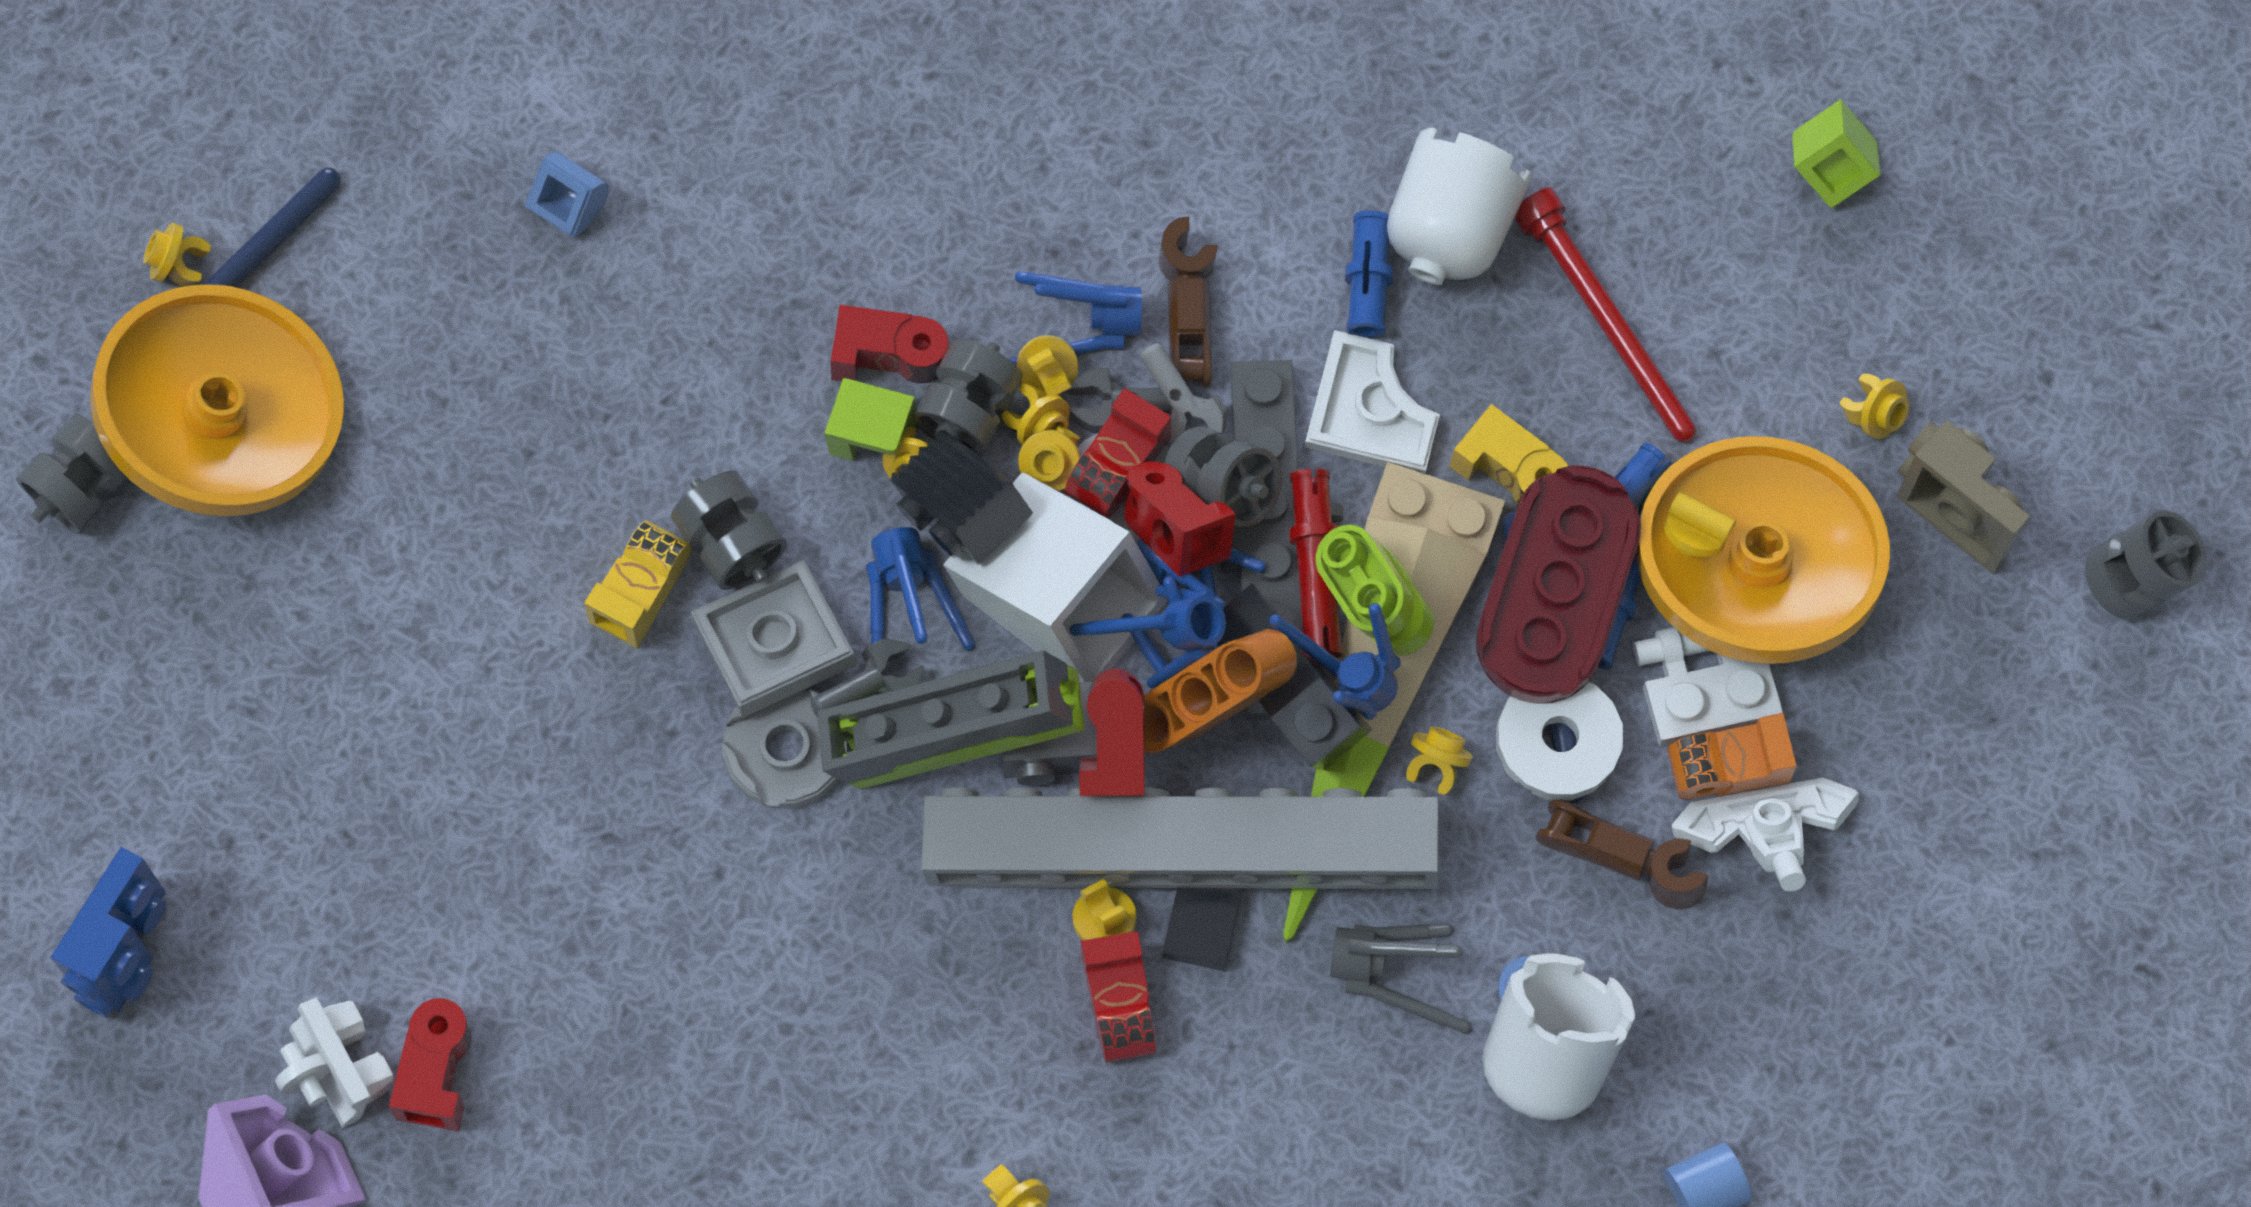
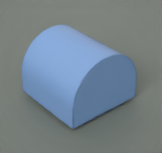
M554 151L543 157L525 207L574 238L586 230L603 208L609 194V185L560 152Z
M1724 1142L1674 1164L1662 1172L1679 1207H1744L1749 1205L1752 1200L1750 1186L1745 1173L1732 1150Z

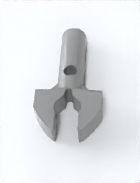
M1155 343L1146 347L1141 353V359L1172 407L1171 439L1169 443L1172 445L1177 437L1190 429L1191 415L1203 419L1207 423L1208 428L1225 434L1227 409L1216 394L1208 400L1193 395L1163 346Z

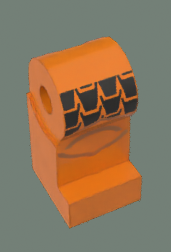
M1784 713L1758 718L1757 723L1720 732H1706L1688 736L1675 741L1667 747L1678 797L1683 800L1716 794L1724 796L1788 784L1797 767Z

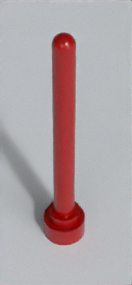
M1551 187L1533 193L1522 201L1514 220L1525 236L1532 235L1536 242L1544 241L1674 439L1683 443L1689 442L1696 434L1695 424L1564 229L1567 223L1563 216L1566 210L1565 206Z

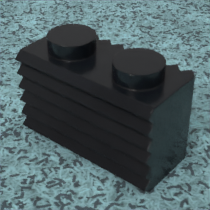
M938 430L936 439H928L927 447H919L918 455L910 456L909 464H901L900 472L892 473L890 481L903 497L896 503L901 513L920 531L930 525L931 528L928 530L930 535L951 557L955 558L962 551L971 560L973 559L977 565L1033 515V511L1011 481L946 430Z

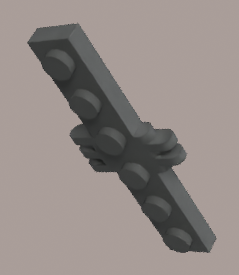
M1292 360L1231 362L1233 437L1236 440L1248 442L1273 453L1281 468L1282 484L1276 504L1262 521L1249 527L1234 525L1232 548L1264 561L1266 570L1258 573L1225 560L1221 561V570L1224 573L1240 572L1241 592L1253 583L1283 619L1303 632L1297 549L1295 545L1290 543L1289 529L1295 526L1290 474L1298 471ZM1330 503L1332 523L1341 522L1343 520V506ZM1259 701L1246 707L1247 720H1272Z

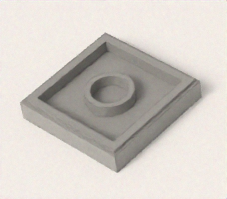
M804 560L769 575L761 583L756 581L690 612L696 628L743 718L857 665L852 648Z

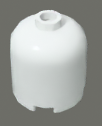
M1427 128L1420 131L1389 212L1387 233L1389 242L1401 258L1410 263L1408 271L1413 276L1431 284L1441 285L1445 278L1451 280L1471 279L1478 277L1490 268L1531 183L1532 174L1528 170H1521L1519 174L1510 169L1514 156L1489 142L1459 132L1455 143L1438 140V129Z
M1555 953L1528 957L1523 968L1513 973L1510 977L1484 1047L1482 1061L1488 1084L1496 1096L1510 1108L1531 1118L1548 1121L1567 1119L1588 1108L1596 1099L1635 1018L1632 1000L1621 984L1614 978H1609L1607 985H1605L1596 977L1583 972L1585 961L1577 957Z

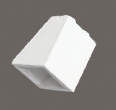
M1022 472L1013 482V485L1033 511V515L979 565L961 551L955 558L950 556L943 566L964 598L1034 651L1044 650L1067 663V665L1077 669L1079 682H1093L1096 676L1106 670H1111L1135 641L1129 632L1073 636L1069 632L1070 626L1090 621L1121 619L1124 613H1131L1134 617L1157 615L1169 600L1156 595L1155 589L1160 583L1129 531Z

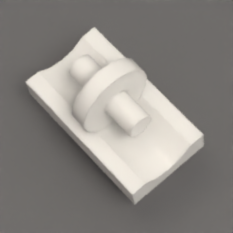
M316 997L298 1006L297 1010L301 1016L289 1029L295 1042L287 1044L280 1050L288 1067L277 1076L275 1083L281 1094L284 1095L302 1091L311 1107L327 1099L341 1127L344 1128L360 1120L366 1105L389 1091L394 1076L384 1057L378 1052L353 1063L347 1054L344 1046L361 1040L365 1033L363 1019L354 1002L350 1000L322 1008Z

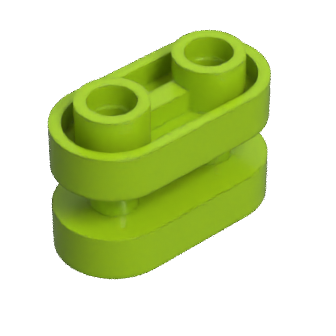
M1343 525L1331 530L1322 539L1317 548L1316 567L1350 622L1364 634L1371 637L1376 643L1371 625L1369 606L1373 603H1378L1381 606L1393 652L1397 656H1404L1421 649L1432 634L1434 615L1429 604L1399 559L1359 526Z

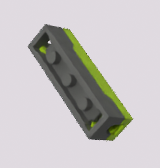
M1044 650L817 711L822 771L845 783H850V785L858 789L1085 731L1078 670ZM844 741L849 743L853 751L845 752Z

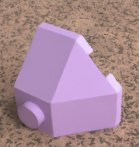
M264 1094L216 1103L208 1109L198 1196L202 1207H355L363 1203L366 1198L341 1142L321 1129L311 1134L284 1117L287 1107L268 1095Z

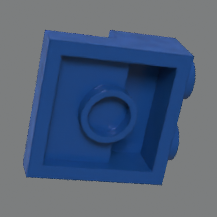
M122 846L50 957L64 974L60 981L61 984L76 994L74 1000L104 1018L109 1016L112 1009L119 1013L127 999L132 1002L136 1001L147 988L153 973L152 967L149 966L153 957L138 936L140 932L147 935L156 927L166 905L165 901L162 900L166 891L145 860Z

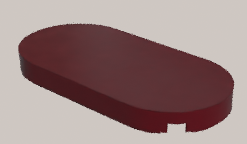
M1582 465L1559 468L1555 473L1548 474L1543 478L1541 476L1530 484L1518 504L1476 634L1477 655L1487 677L1504 693L1518 700L1545 704L1571 697L1588 684L1595 674L1603 655L1639 544L1641 520L1637 507L1634 508L1633 502L1627 496L1628 491L1616 478L1602 470Z

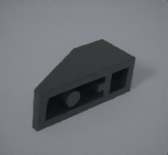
M1253 583L1225 605L1223 609L1226 620L1225 633L1218 642V645L1221 646L1266 629L1277 630L1271 626L1269 619L1272 615L1279 614ZM1293 644L1297 655V667L1294 675L1285 684L1258 701L1311 768L1325 770L1371 732L1372 729L1356 710L1344 707L1333 700V694L1336 691H1340V689L1317 661Z

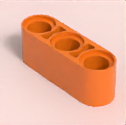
M1266 629L1225 643L1144 695L1145 752L1155 754L1199 738L1285 684L1294 675L1297 667V655L1289 638L1278 630Z

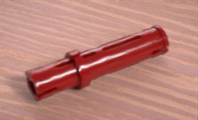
M1303 469L1290 474L1295 526L1289 529L1290 543L1295 545L1297 549L1302 630L1305 635L1337 659L1343 656L1338 602L1319 574L1315 560L1317 548L1322 539L1331 530L1338 527L1337 524L1332 523L1330 472L1325 469H1317L1315 471L1316 476L1311 477V469Z

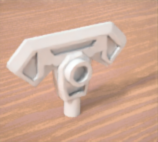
M1821 777L1690 802L1674 821L1672 832L1673 836L1677 839L1691 840V845L1710 853H1717L1739 834L1766 872L1775 871L1781 888L1792 892L1803 887L1806 882L1801 868L1804 864L1802 822L1837 830L1857 805L1859 794L1855 789Z

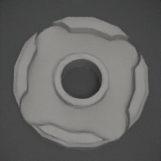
M807 688V691L802 690L744 718L738 707L732 711L724 733L722 756L732 783L748 799L769 808L797 809L820 800L838 783L839 779L822 771L818 718L811 709V699L820 693ZM779 732H793L802 739V751L794 759L779 761L768 753L767 745L769 740ZM844 741L845 752L847 753L848 742Z

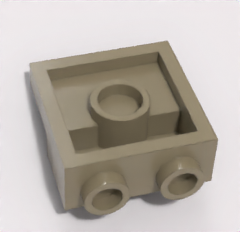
M1947 419L1940 427L1931 421L1923 428L1908 448L1911 454L1898 470V473L1904 477V480L1896 497L1990 573L1994 574L2010 555L2030 515L2023 511L2020 500L2011 491L2000 485L1992 486L1986 481L1996 458L1989 453L1986 443L1977 434L1966 428L1958 429Z

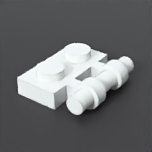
M1674 627L1656 631L1655 638L1633 642V653L1637 666L1661 662L1665 674L1664 678L1646 681L1643 686L1659 746L1672 744L1677 740L1695 734L1720 732L1755 724L1758 718L1783 713L1769 664L1741 661L1717 654L1718 666L1687 672L1684 662L1685 656L1710 650L1691 641Z

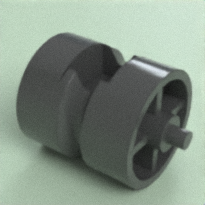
M955 339L950 343L936 370V376L941 383H933L928 386L913 414V421L932 439H936L938 430H946L976 455H982L985 453L1000 424V419L995 411H1004L1008 408L1023 379L1022 372L1012 361L999 353L1000 346L996 343L989 342L988 346L971 340Z
M75 413L52 438L53 453H39L16 478V481L34 500V504L37 506L30 515L36 522L40 524L46 516L50 518L55 517L67 528L78 533L102 507L99 495L102 492L115 493L127 477L107 454L96 432L94 423L84 416Z
M1193 427L1183 432L1171 445L1164 461L1165 464L1179 471L1182 476V484L1186 485L1206 505L1219 501L1220 503L1224 502L1236 513L1234 525L1239 527L1253 526L1262 521L1271 512L1280 494L1282 473L1279 462L1273 453L1207 427Z
M726 471L712 476L705 481H702L701 478L693 480L690 483L692 490L676 504L671 513V519L692 548H703L700 560L716 584L722 590H729L743 585L752 578H755L758 583L765 581L768 578L765 570L782 556L787 547V541L767 513H755L758 500L737 471Z
M2162 510L2149 515L2129 527L2126 531L2096 546L2089 553L2086 560V579L2093 596L2106 611L2122 619H2133L2163 603L2166 599L2172 598L2197 584L2206 572L2207 555L2203 541L2196 529L2181 515Z

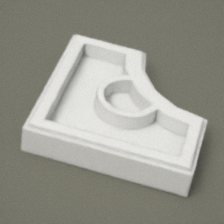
M1334 330L1305 441V448L1386 467L1387 462L1425 474L1440 414L1418 405L1401 388L1393 368L1394 344Z

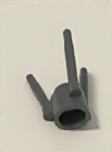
M1355 924L1354 929L1337 927L1332 955L1331 977L1347 979L1346 993L1370 996L1461 1033H1469L1472 1026L1466 1020L1370 981L1371 976L1383 977L1386 955L1460 958L1463 955V949L1458 945L1395 941L1448 937L1453 933V928L1450 925L1424 924L1372 927Z

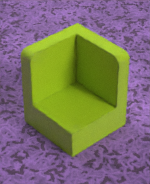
M1842 99L1829 106L1792 133L1794 167L1830 208H1833L1880 176L1877 141Z
M843 378L824 432L829 454L853 461L858 447L892 456L896 455L906 428L916 427L913 421V414L917 409L914 396Z

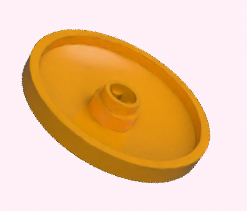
M191 285L167 290L140 302L129 310L114 325L103 342L95 363L90 385L91 414L96 432L107 454L121 472L139 488L156 499L171 506L203 515L241 516L254 514L279 506L296 497L319 476L326 466L336 445L344 415V396L339 372L332 356L317 334L301 318L281 304L245 289L223 285Z
M1763 436L1735 437L1713 442L1693 450L1676 461L1661 475L1651 489L1641 513V535L1636 550L1638 570L1643 585L1657 610L1674 628L1691 641L1712 652L1736 660L1767 664L1789 663L1812 658L1834 649L1854 635L1869 619L1881 597L1889 570L1890 541L1883 514L1869 490L1851 471L1832 457L1804 444L1786 439ZM1680 491L1736 520V524L1723 550L1719 554L1711 557H1689L1679 552L1667 538L1664 530L1665 523L1669 516L1670 507Z

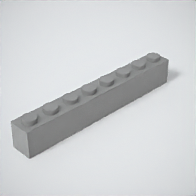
M962 787L947 788L941 791V796H924L922 872L928 886L1086 888L1104 878L1108 887L1439 889L1438 797H1426L1424 791L1412 788L1390 790L1387 792V797H1361L1360 791L1349 788L1326 790L1323 792V797H1297L1296 791L1285 788L1261 790L1259 797H1234L1232 791L1222 788L1200 789L1195 792V796H1170L1168 791L1159 788H1145L1144 795L1080 796V788L1069 790L1068 796H1043L1040 790L1023 787L1008 789L1004 792V796H979V792L974 789Z

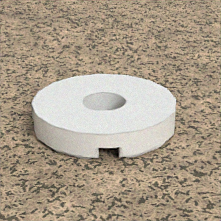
M1588 682L1585 687L1571 697L1553 703H1529L1510 696L1496 726V751L1505 772L1517 784L1518 782L1521 783L1525 788L1532 790V794L1546 800H1573L1594 792L1612 774L1623 749V724L1613 701L1591 682ZM1549 724H1566L1575 733L1576 746L1566 752H1556L1544 743L1542 730Z

